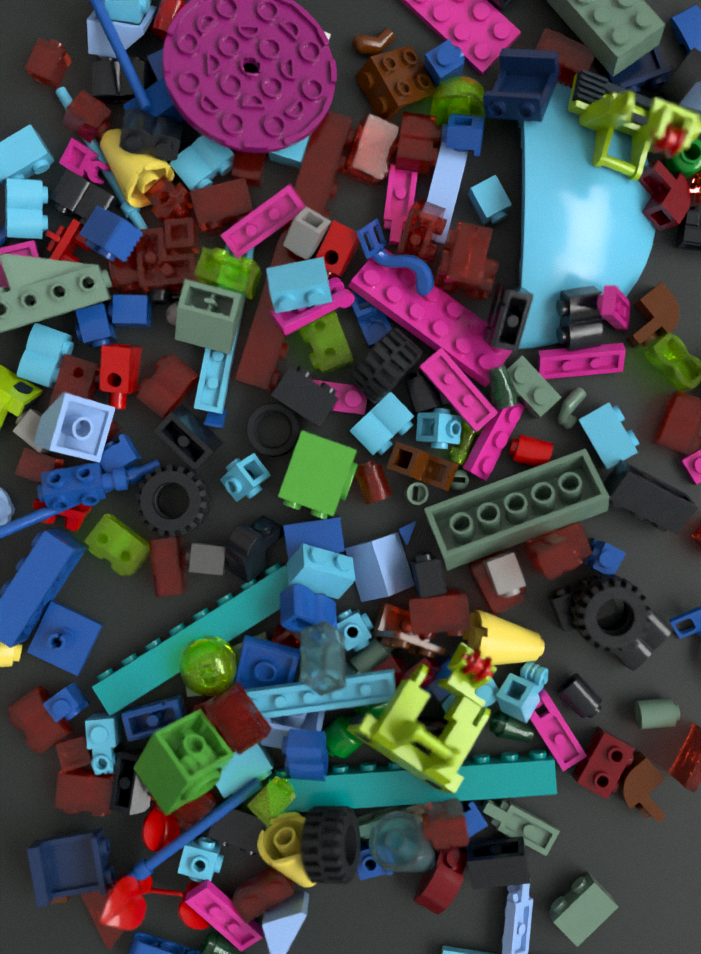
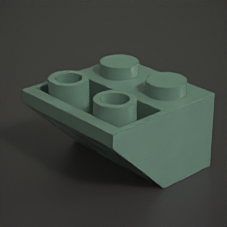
M185 279L177 307L175 340L230 355L245 303L244 297L236 292Z

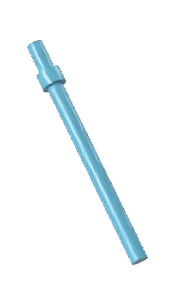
M65 87L58 88L55 93L85 144L98 153L95 161L108 164L100 145ZM101 169L122 204L120 208L125 217L130 218L133 225L143 235L148 233L149 228L139 213L141 211L140 207H133L125 200L111 170L109 172Z

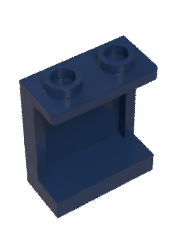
M658 46L614 77L602 65L608 82L638 94L641 92V89L649 86L651 89L663 86L673 72L672 65L665 66Z
M502 48L499 54L501 70L493 90L485 91L483 95L486 118L542 122L560 75L558 51Z
M103 828L35 840L27 849L37 907L48 906L53 899L96 891H100V895H106L115 883L114 867L109 866L108 860L110 842L108 837H104Z

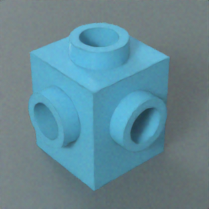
M434 408L433 413H418L416 441L431 443V448L448 449V444H460L462 417L451 415V409Z
M255 453L242 461L237 458L226 466L225 469L228 472L220 481L235 501L238 502L245 496L250 500L263 489L260 485L271 474Z
M349 608L337 615L338 634L334 635L333 638L339 647L344 645L347 651L353 648L356 652L370 644L368 639L372 637L371 629L374 626L366 613L361 615L358 609L352 612ZM348 628H357L358 634L354 637L347 634Z
M209 837L194 838L184 846L177 873L187 875L196 882H204L207 879L211 881L214 872L220 873L224 855L219 854L221 845L216 844Z

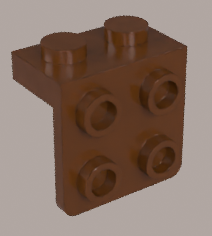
M411 46L371 56L355 75L359 86L382 125L391 122L404 106L432 98L437 93L433 82Z
M381 603L372 636L381 639V645L397 649V647L406 649L405 653L420 658L424 656L434 659L435 655H444L446 651L442 647L429 643L435 621L388 603Z

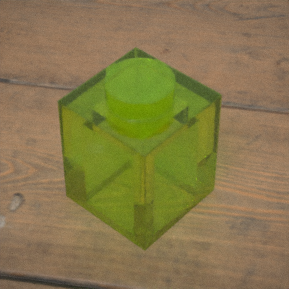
M276 775L247 806L268 827L296 798V795L293 793L295 789L285 778L280 779Z

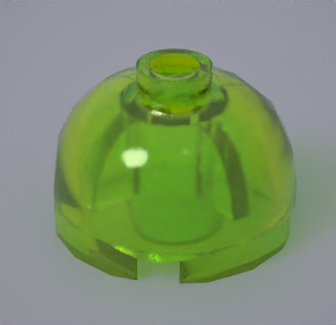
M467 76L447 78L437 87L433 95L430 108L432 119L440 127L441 122L448 124L450 114L485 116V122L484 88L478 81Z
M204 636V639L189 642L182 650L179 659L181 678L187 688L196 694L210 696L223 692L232 684L237 672L236 655L231 645L222 638L214 636Z

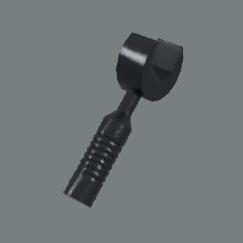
M167 289L148 290V301H155L157 305L172 304L173 300H179L181 294H172V291Z

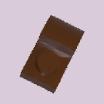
M663 282L656 285L633 304L647 322L626 340L633 348L640 344L645 347L657 337V334L662 339L670 335L676 328L680 316L679 305L674 295Z
M396 441L386 468L449 492L458 464Z
M638 751L634 755L630 767L624 768L620 776L621 781L618 793L630 809L636 806L646 819L652 816L657 823H660L667 816L648 794L665 779L651 762Z

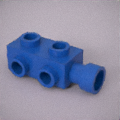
M98 462L42 472V484L37 485L40 502L45 501L48 509L53 508L55 511H65L73 504L96 505L100 499H106L105 490L116 489V491L128 489V480L125 467L113 468L112 472L103 473Z

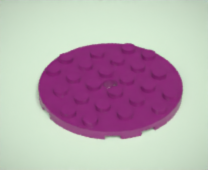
M191 0L173 19L167 32L162 55L165 85L172 102L182 117L209 140L233 150L250 153H267L286 149L313 133L325 118L333 101L335 84L337 82L336 61L333 59L329 48L330 42L323 29L303 7L293 0ZM246 63L254 64L258 68V73H245L243 65Z

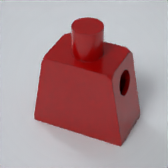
M333 220L316 258H324L328 280L334 278L335 274L343 277L360 245L356 231ZM333 253H337L339 256L336 264H330L329 258Z
M112 343L102 345L100 391L110 392L109 406L115 407V409H126L127 394L137 390L142 346ZM118 375L121 377V383L118 380Z

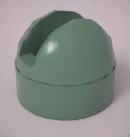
M457 469L454 477H464L465 483L452 482L450 489L462 491L469 484V476L466 471Z
M420 482L410 483L404 492L406 500L414 505L423 504L429 496L428 488ZM413 486H417L415 500H412Z

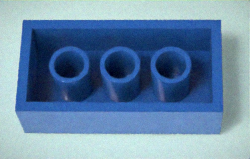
M62 529L45 530L43 533L39 532L31 543L33 549L28 557L24 556L15 567L17 574L13 580L7 581L0 590V596H2L0 598V642L9 648L29 639L44 616L50 602L55 599L88 546Z

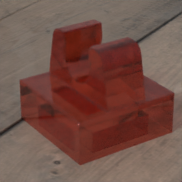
M85 735L56 743L63 772L91 764Z

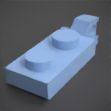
M530 884L507 886L509 893L505 908L502 954H528L533 898L529 897Z

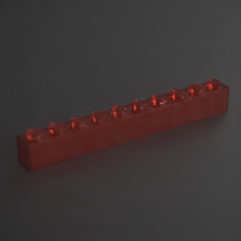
M331 111L327 112L321 124L311 134L294 188L305 206L328 220L331 210L327 209L330 199L335 200L339 188V183L335 181L338 172H344L348 156L344 155L347 145L352 146L356 129L352 128V118ZM294 218L282 227L270 268L305 261L304 258L295 255L291 250L283 246ZM268 277L265 281L235 380L238 383L270 392L271 387H276L281 374V371L277 370L280 359L285 360L289 344L285 343L288 335L285 336L270 314V310L274 309L270 296Z

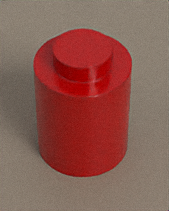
M161 0L151 28V32L162 40L166 39L173 19L185 6V0Z
M519 434L517 439L512 438L508 454L512 455V461L537 467L550 461L553 443Z

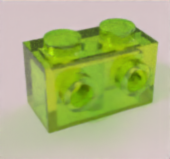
M203 247L194 273L196 278L200 282L253 299L262 274L259 266H257V262L246 257H241L240 259L231 257L229 252L214 247L213 250Z
M335 310L299 328L304 343L310 342L314 352L309 354L315 370L320 368L322 375L354 363Z
M105 514L84 541L90 546L88 550L100 559L105 557L112 563L111 568L122 576H125V574L128 576L134 575L155 548L112 514Z

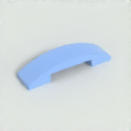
M446 142L441 143L418 239L445 245L468 151L458 152L452 148H446Z

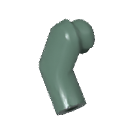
M575 387L563 401L557 420L559 425L562 424L567 430H570L577 423V418L572 415V412L586 397V392L582 388Z

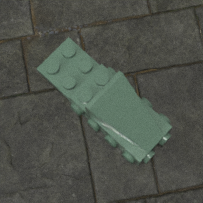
M11 254L0 255V261L10 289L9 287L0 288V333L111 300L108 288L113 287L109 273L106 269L102 270L99 265ZM94 283V286L89 289L87 285ZM65 292V295L61 297L59 293Z

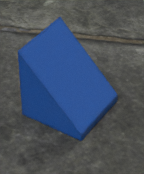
M224 409L223 414L208 412L204 425L224 429L227 410Z
M416 520L398 528L406 545L409 543Z

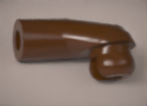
M385 27L377 37L357 34L353 38L352 45L358 53L374 56L380 54L395 39V35L389 28Z

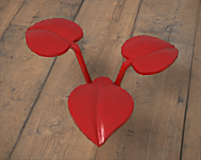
M154 801L143 823L142 839L150 851L158 852L180 835V826L173 812L165 815L158 803ZM128 873L122 874L112 888L99 921L100 924L122 930L137 928L143 921L146 913V901L142 894L153 893L181 897L182 901L178 907V915L187 927L201 930L211 925L185 902L186 893L203 882H189L184 893L177 890L152 888L153 881L151 875L143 881L141 879L137 881L133 876H126Z

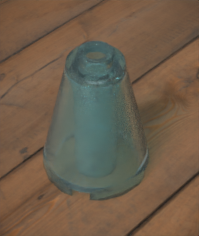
M393 811L385 814L382 817L383 820L377 826L374 825L371 830L369 847L373 859L383 869L391 872L425 873L433 867L436 857L420 821L415 816L404 811Z

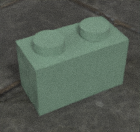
M523 355L497 378L525 406V409L535 419L541 417L562 398Z
M588 872L584 877L577 878L572 884L571 890L564 897H558L552 903L551 909L548 912L554 924L578 947L618 908V905L613 897Z

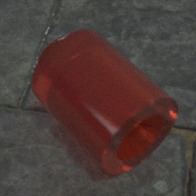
M373 460L358 466L360 471L356 472L355 476L366 505L393 495L381 464L375 465Z

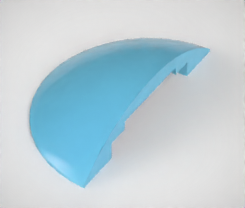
M560 77L542 122L518 120V128H521L522 148L519 287L525 288L534 295L519 349H533L559 343L556 330L557 327H560L561 317L558 316L556 303L557 300H560V293L563 290L595 286L603 294L604 285H616L627 297L647 263L656 227L642 213L651 195L638 180L632 181L628 178V175L604 166L598 168L592 165L596 131L579 125V115L567 111L573 82ZM614 129L607 155L630 163L632 137L629 134ZM647 157L644 166L649 164Z

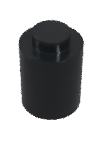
M578 673L569 677L557 691L581 718H592L602 708L600 706L602 698Z

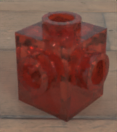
M165 175L144 193L154 206L151 211L162 222L167 220L173 225L181 223L189 217L190 211L195 207L188 199L191 193L180 182L176 185Z

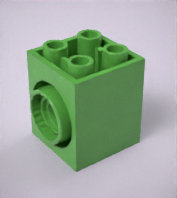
M301 430L278 497L284 499L283 504L298 510L301 509L302 505L311 508L310 514L323 519H327L328 515L334 516L339 501L346 500L358 466V463L353 462L357 450Z
M199 709L155 732L134 766V770L165 815H168L208 792L220 780L222 772L234 757V754L203 711Z

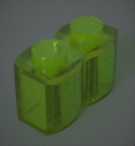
M667 333L659 337L645 350L650 363L657 369L664 371L668 382L677 390L682 392L691 390L701 382V361L697 357L688 354L685 344L674 334Z

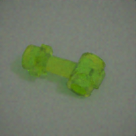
M462 419L461 428L465 432L458 447L451 448L449 460L464 466L470 455L468 450L475 435L480 436L484 426L477 432H474Z

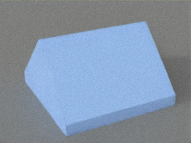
M398 532L345 548L347 556L353 558L355 583L361 602L389 597L415 586Z
M304 891L266 903L262 927L270 954L287 953L307 916L309 893Z

